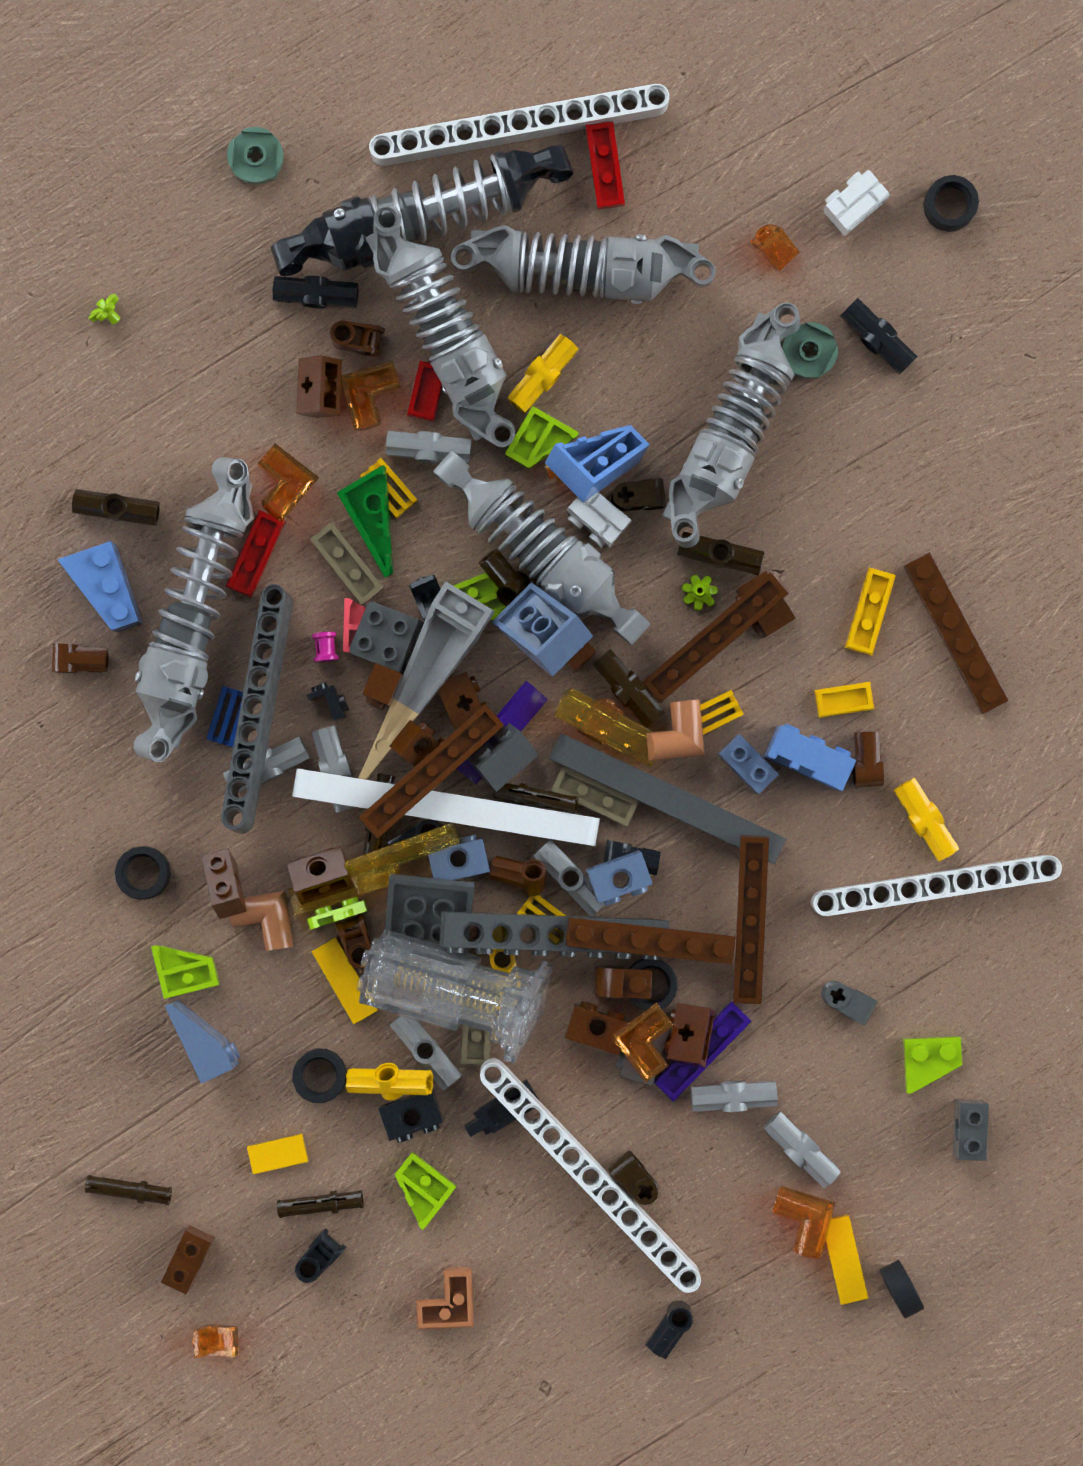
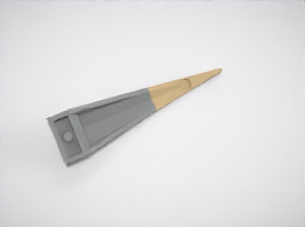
M445 581L429 608L401 682L358 779L367 780L392 749L389 746L409 720L414 722L479 640L481 633L495 611Z

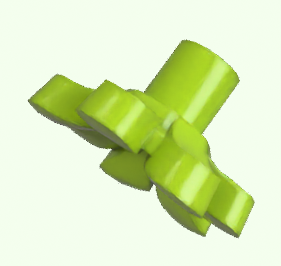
M109 295L106 301L103 298L96 303L99 308L94 309L88 319L95 322L97 320L103 321L106 318L112 325L116 324L121 318L114 311L115 304L119 300L117 295Z
M692 575L690 577L691 584L684 583L682 585V591L688 593L683 598V602L686 605L694 603V610L701 611L703 604L712 607L715 604V600L711 596L718 594V587L710 586L712 578L708 575L704 576L702 580H700L698 575Z

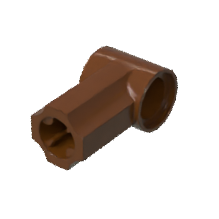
M53 644L52 672L77 673V671L102 673L108 670V648L78 647L75 644Z
M879 731L855 732L856 762L853 767L854 787L883 786L884 767L883 762L880 761Z
M496 855L491 865L489 880L519 887L525 894L537 896L543 893L546 887V868L538 860H529L524 863Z

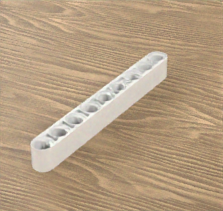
M1039 855L817 891L812 896L811 907L819 915L832 916L1052 881L1060 876L1062 865L1054 856ZM1045 860H1049L1053 866L1052 872L1047 876L1043 875L1040 870V866ZM1018 864L1022 865L1025 869V875L1020 880H1016L1013 876V869ZM989 869H994L997 873V880L990 885L985 880V873ZM962 873L967 874L970 879L969 885L964 889L957 885V878ZM937 877L942 882V888L938 893H932L929 889V883L933 878ZM911 882L914 886V893L911 897L905 898L901 893V887L904 883ZM879 886L884 887L887 892L886 899L882 902H877L873 897L874 890ZM850 891H856L859 895V902L853 907L848 906L845 901V897ZM823 895L829 896L832 901L831 907L826 911H821L817 905L818 899Z

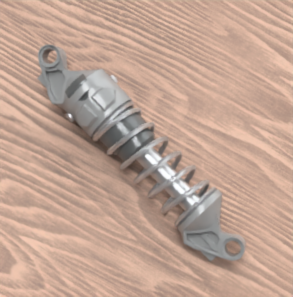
M217 458L212 465L211 471L219 490L203 502L188 508L185 514V522L192 526H183V531L199 537L197 548L184 546L176 548L179 553L193 558L191 569L172 567L170 570L173 574L187 579L185 590L177 588L164 589L166 594L181 600V602L175 601L168 606V609L162 608L158 610L160 615L164 617L161 620L159 629L152 631L154 636L157 637L156 641L149 643L150 647L148 646L146 654L141 657L139 671L135 676V682H138L135 692L143 702L152 722L151 728L140 734L134 741V752L137 756L154 762L164 761L174 748L179 749L182 735L197 720L195 706L197 699H202L204 693L202 688H204L208 679L206 662L209 657L205 650L208 641L215 638L214 634L209 630L211 620H217L221 617L219 612L205 605L204 602L205 599L219 600L227 596L221 588L210 583L211 578L227 579L233 575L228 568L217 563L216 559L217 557L235 558L238 556L237 550L223 542L222 538L243 537L246 526L254 519L249 499L253 484L249 483L248 466L241 459ZM222 547L231 553L219 552V549ZM214 568H216L226 574L213 573ZM210 589L218 594H209L207 591Z

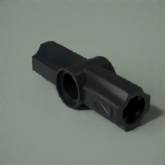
M275 276L272 300L274 302L298 303L305 307L324 309L327 306L357 308L359 284L329 281L328 278L322 276H305L304 278Z
M859 298L841 314L840 317L861 336L860 340L865 347L873 354L880 355L899 375L918 357L897 337V332L893 326L885 319L878 318Z

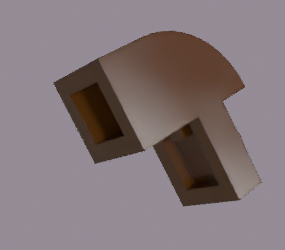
M596 966L594 995L611 998L651 999L652 970Z

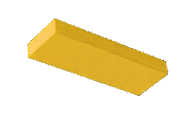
M868 568L845 644L846 649L869 656L873 655L896 575Z
M337 937L311 951L353 1025L378 1011L376 1004L355 968L349 964L346 953Z
M846 1214L821 1220L840 1304L843 1305L868 1299L849 1215Z

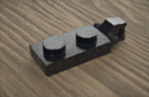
M525 1079L524 1081H522V1083L538 1099L528 1080ZM512 1087L505 1091L504 1094L508 1099L514 1100L521 1093L517 1088ZM495 1097L473 1112L476 1118L464 1126L470 1137L482 1130L487 1135L491 1132L495 1133L515 1121L516 1118ZM529 1108V1109H527V1110L524 1112V1115H525L526 1113L530 1112L531 1110L535 1109V1108Z

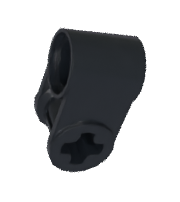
M325 1228L315 1238L295 1266L296 1277L304 1283L315 1281L346 1249L344 1244L340 1245L328 1234V1229ZM306 1261L314 1263L316 1272L312 1275L304 1274L301 1271V1264Z

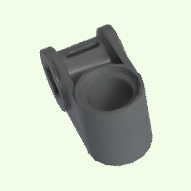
M838 981L827 982L821 991L824 1002L863 1026L866 1025L878 1002L870 996ZM839 989L838 992L842 994L841 998L833 999V997L830 995V992L832 990L837 991Z

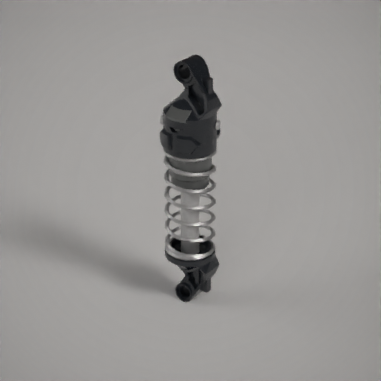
M556 145L535 153L517 150L507 153L503 151L495 152L494 155L491 154L490 156L493 175L486 177L479 161L474 160L475 181L466 184L460 170L454 167L453 176L456 187L445 190L440 177L434 174L432 180L435 195L425 197L419 183L413 181L412 190L403 194L396 188H393L391 195L382 198L373 195L372 197L369 196V198L361 199L357 195L343 200L339 207L324 211L321 217L315 218L301 234L280 239L271 246V252L279 275L291 276L297 274L303 269V264L308 258L329 262L342 271L358 266L364 268L374 266V253L366 237L374 233V215L376 211L386 205L396 207L401 213L400 237L409 242H413L417 238L422 243L426 241L430 220L436 231L445 237L447 232L445 215L450 213L457 225L465 229L467 226L466 208L470 206L477 218L486 222L488 217L486 201L490 199L498 212L506 215L507 211L510 213L520 211L527 193L539 178L550 180L551 183H560L572 177L574 172L564 146ZM496 197H502L503 208ZM481 203L482 214L480 213L476 204ZM461 210L462 221L456 211ZM383 211L380 216L381 223L387 227L393 226L395 223L394 214L390 211ZM440 217L441 227L436 220V218Z

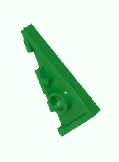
M382 465L336 493L386 578L394 573L386 467Z

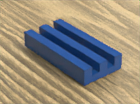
M222 686L207 740L234 747L241 704L230 739L226 740L225 736L237 697H243L242 691ZM229 693L232 695L219 737H217L215 733L227 694Z

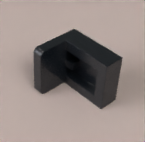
M434 574L428 577H421L409 584L424 621L432 602L441 589Z
M327 682L311 688L313 693L307 695L309 701L325 696L334 721L337 722L347 718L345 711L349 710L348 704L343 694L338 695L334 685L328 686Z

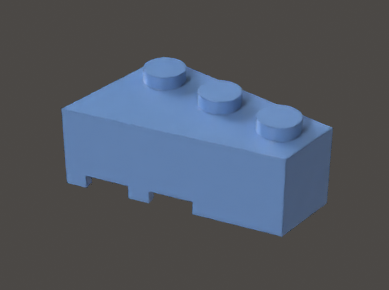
M631 425L601 432L596 437L587 439L585 436L578 438L576 442L563 444V442L557 443L551 450L545 464L584 503L639 464L650 444Z
M110 541L57 559L112 631L120 632L143 624L116 544Z
M788 724L775 728L763 758L835 790L843 791L856 762L855 759L850 757L852 754L850 751L836 746L835 750L825 746L826 741L810 735L808 738L800 734L799 729Z

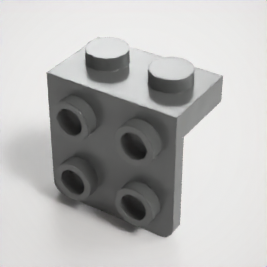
M369 602L351 643L350 652L353 655L373 663H378L403 675L424 622L378 603Z

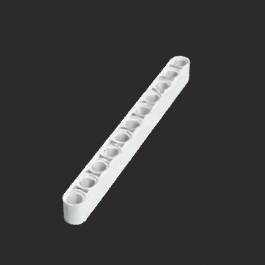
M651 84L383 133L371 139L369 149L371 157L376 164L388 166L585 130L586 125L611 121L614 124L656 117L662 115L667 110L669 92L661 84ZM653 95H658L663 98L664 102L660 105H654L649 101V98ZM626 100H631L636 104V107L632 110H626L622 107V103ZM599 105H604L609 109V112L605 115H599L594 109ZM571 110H577L582 116L578 120H571L567 117V113ZM544 115H550L554 118V122L550 125H544L539 120ZM517 120L525 121L527 126L523 130H516L512 127V124ZM495 125L500 130L495 135H488L485 132V128ZM462 130H468L472 133L471 138L468 140H461L457 135ZM435 135H441L445 140L441 145H433L430 142L431 138ZM408 140H413L417 143L416 148L413 150H406L402 146ZM380 145H386L390 150L386 155H378L375 152L376 148Z
M297 769L292 797L368 809L395 784ZM431 791L405 814L591 846L596 845L600 818L437 791Z
M496 1058L484 1061L481 1065L480 1078L486 1088L681 1291L686 1293L696 1291L701 1283L699 1269L696 1264L502 1061ZM489 1067H497L501 1075L497 1079H489L485 1075V1071ZM514 1087L521 1094L517 1099L511 1100L505 1096V1091L508 1088ZM529 1108H536L540 1115L535 1120H529L524 1116V1112ZM553 1128L559 1132V1136L555 1140H547L544 1137V1132L547 1129ZM568 1149H575L579 1155L575 1160L569 1161L563 1157L564 1152ZM593 1169L597 1171V1178L593 1181L585 1180L583 1173L586 1170ZM607 1190H614L618 1194L613 1201L604 1200L602 1195ZM627 1210H632L637 1213V1216L633 1221L628 1222L622 1219V1214ZM650 1230L656 1233V1237L652 1241L647 1242L641 1239V1235L645 1231ZM665 1251H672L676 1254L675 1258L670 1262L661 1260V1255ZM690 1271L695 1274L690 1282L680 1280V1276L684 1272Z

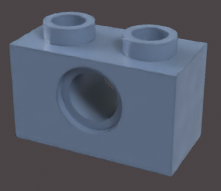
M740 734L736 735L717 754L755 794H760L779 775Z
M475 834L460 838L461 844L450 846L449 841L432 844L433 850L427 852L433 878L456 880L490 872L483 838L477 840ZM456 850H460L466 855V863L461 867L454 866L450 860L451 854Z
M639 850L586 869L597 902H604L605 906L621 901L620 896L630 892L632 896L642 894L648 891L647 886L653 884L642 852ZM617 872L626 873L627 882L624 886H614L613 876Z

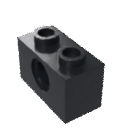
M434 1089L431 1094L409 1095L383 1104L378 1108L389 1141L396 1139L397 1143L413 1138L412 1133L422 1129L424 1134L440 1128L439 1123H442L444 1120ZM407 1110H416L420 1115V1120L415 1124L408 1123L404 1117Z

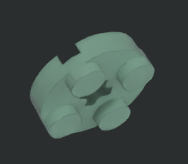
M249 127L242 130L235 139L231 140L227 150V159L238 179L247 184L261 185L277 178L283 166L284 152L280 142L270 131L261 127ZM254 149H258L259 153L263 155V158L259 159L257 163H253L252 159L248 158L249 154H253Z
M815 322L801 324L799 330L785 337L782 344V349L795 376L802 379H819L831 370L838 356V347L832 332L824 325ZM810 344H813L817 355H811L809 358L805 357L802 347H808Z

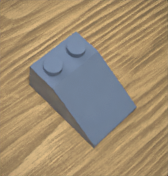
M532 582L492 621L494 626L551 676H554L593 637L576 614Z
M176 1000L165 1006L201 1084L232 1070L239 1064L237 1059L240 1058V1053L234 1042L229 1043L223 1034L181 1001Z

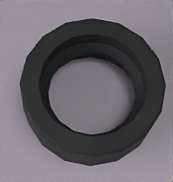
M957 175L943 176L936 180L927 191L923 203L924 213L929 223L937 229L946 232L958 231L967 226L977 213L979 198L974 185L966 178ZM953 187L959 189L966 196L967 209L961 217L950 220L938 214L935 208V199L941 190Z
M148 846L135 847L126 851L117 861L115 868L116 883L120 890L128 897L138 900L154 898L162 893L167 887L171 876L170 864L165 855L157 849ZM141 856L151 858L159 867L158 881L154 886L143 890L132 886L127 879L126 873L130 862Z
M640 959L634 962L629 969H659L667 979V989L665 994L655 1001H647L641 998H629V1000L638 1009L648 1012L659 1011L667 1007L675 998L678 989L677 977L673 969L661 959Z
M316 1048L306 1052L296 1062L293 1069L292 1082L296 1092L303 1099L312 1103H326L333 1100L343 1090L346 1083L347 1069L344 1061L337 1053L328 1049ZM316 1059H324L330 1062L336 1071L334 1085L325 1092L310 1090L305 1085L303 1079L306 1065Z
M899 1260L879 1270L894 1302L905 1319L924 1309V1305L912 1281Z

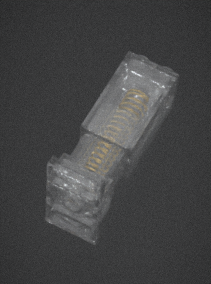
M384 930L379 938L373 940L371 949L364 952L361 966L365 967L364 975H361L357 986V991L361 992L359 1003L457 1031L460 1024L490 1032L489 1041L499 1043L501 1048L505 1049L503 1060L515 1063L544 1012L553 963L542 961L538 969H533L532 971L514 966L510 973L480 965V956L466 952L449 953L447 952V947Z

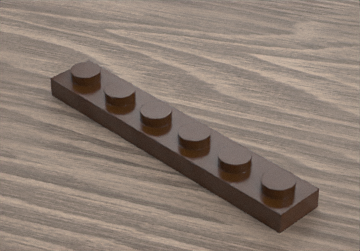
M930 552L903 566L981 713L984 714L1009 701Z
M769 572L648 676L643 683L656 699L662 703L785 598L789 592L774 574Z
M485 704L360 815L358 819L378 839L496 734L504 724Z
M741 835L733 1003L761 1004L769 836Z
M569 917L565 946L733 965L736 936Z

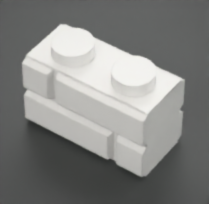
M867 170L862 175L860 172H857L846 182L848 187L840 193L837 189L825 200L827 205L823 210L824 214L844 236L885 203L890 196L889 192L878 182V179L870 170Z
M599 492L584 503L577 497L567 508V513L570 515L567 519L578 529L585 527L591 532L589 538L601 548L604 544L610 548L631 523L630 518Z

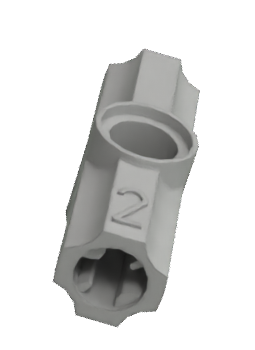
M388 431L386 456L414 458L415 461L423 463H440L450 451H453L469 464L472 440L445 437L440 433L420 431L417 434Z
M335 725L312 732L320 759L318 761L320 772L353 777L346 753H343ZM332 803L336 813L355 808L353 806Z
M300 737L274 749H267L261 784L284 774L283 771L310 759ZM249 758L250 760L243 764L244 770L250 768L252 758ZM229 770L223 773L226 783L228 780ZM242 786L238 793L247 789V786Z
M551 839L533 855L536 860L545 865L547 872L590 917L605 905L604 902H597L590 880ZM568 870L576 871L578 874V881L571 886L563 882V875Z
M409 1009L390 1024L391 1028L413 1053L414 1058L426 1070L432 1071L433 1079L442 1090H445L462 1076L460 1071L438 1046L437 1041L428 1034ZM426 1042L432 1045L434 1052L431 1056L423 1057L419 1054L418 1046L421 1043Z
M726 1081L721 1082V1085L691 1086L693 1112L712 1110L740 1112L746 1111L748 1108L777 1106L778 1096L775 1081L753 1083Z
M781 1111L775 1114L763 1127L784 1148L783 1151L800 1168L803 1167L824 1189L832 1184L841 1171L820 1151L821 1148L804 1131L801 1132Z

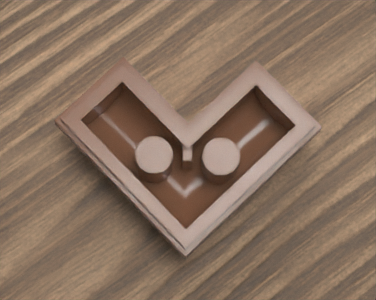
M700 700L670 702L673 730L646 733L649 761L704 756Z
M285 891L244 897L247 912L230 916L233 928L261 923L265 951L294 946Z
M469 1267L446 1268L443 1270L444 1298L416 1299L417 1329L474 1327L472 1269Z

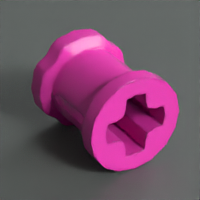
M336 632L312 634L316 650V657L313 658L314 663L339 660V656L335 653L334 638L336 637Z

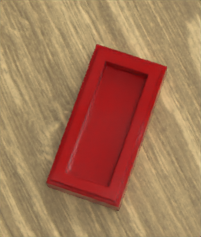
M419 361L407 416L435 422L442 393V384L429 362Z

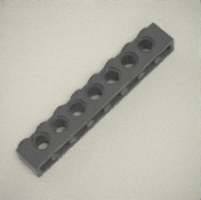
M441 911L440 946L447 947V952L464 953V948H475V953L492 954L493 949H504L503 954L520 955L521 950H531V955L548 956V951H559V956L576 957V952H587V957L604 958V953H615L614 958L631 959L633 953L565 946L568 918L668 929L669 921L662 919ZM474 925L477 929V936L475 939L467 941L464 937V931L468 926ZM498 926H502L505 930V937L503 940L496 942L492 937L493 930ZM526 927H530L533 931V937L529 942L524 943L520 937L521 931ZM557 928L561 933V937L557 943L552 944L549 941L548 935L552 929ZM642 955V959L659 960V956Z

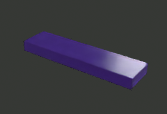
M525 681L497 714V717L504 724L503 727L510 723L519 731H522L548 699L528 681ZM465 760L456 768L476 785L482 779L468 760Z
M730 1001L714 1018L706 1067L671 1062L654 1079V1084L674 1102L750 1024L751 1020Z

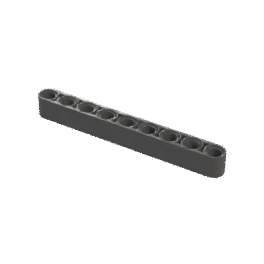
M277 584L266 586L260 598L221 813L223 825L238 834L249 832L254 825L293 608L292 596ZM282 594L281 601L276 605H272L275 596ZM277 621L275 630L268 632V626L272 622ZM272 648L271 656L263 660V653L267 649ZM267 676L265 685L258 687L259 679ZM262 703L261 711L253 715L254 706ZM257 730L256 739L248 742L249 734ZM252 758V765L244 770V761ZM246 785L247 793L239 798V789ZM242 813V821L234 826V817Z
M560 733L549 756V759L564 765L735 847L740 848L741 835L769 836L768 862L774 865L787 840L778 834Z

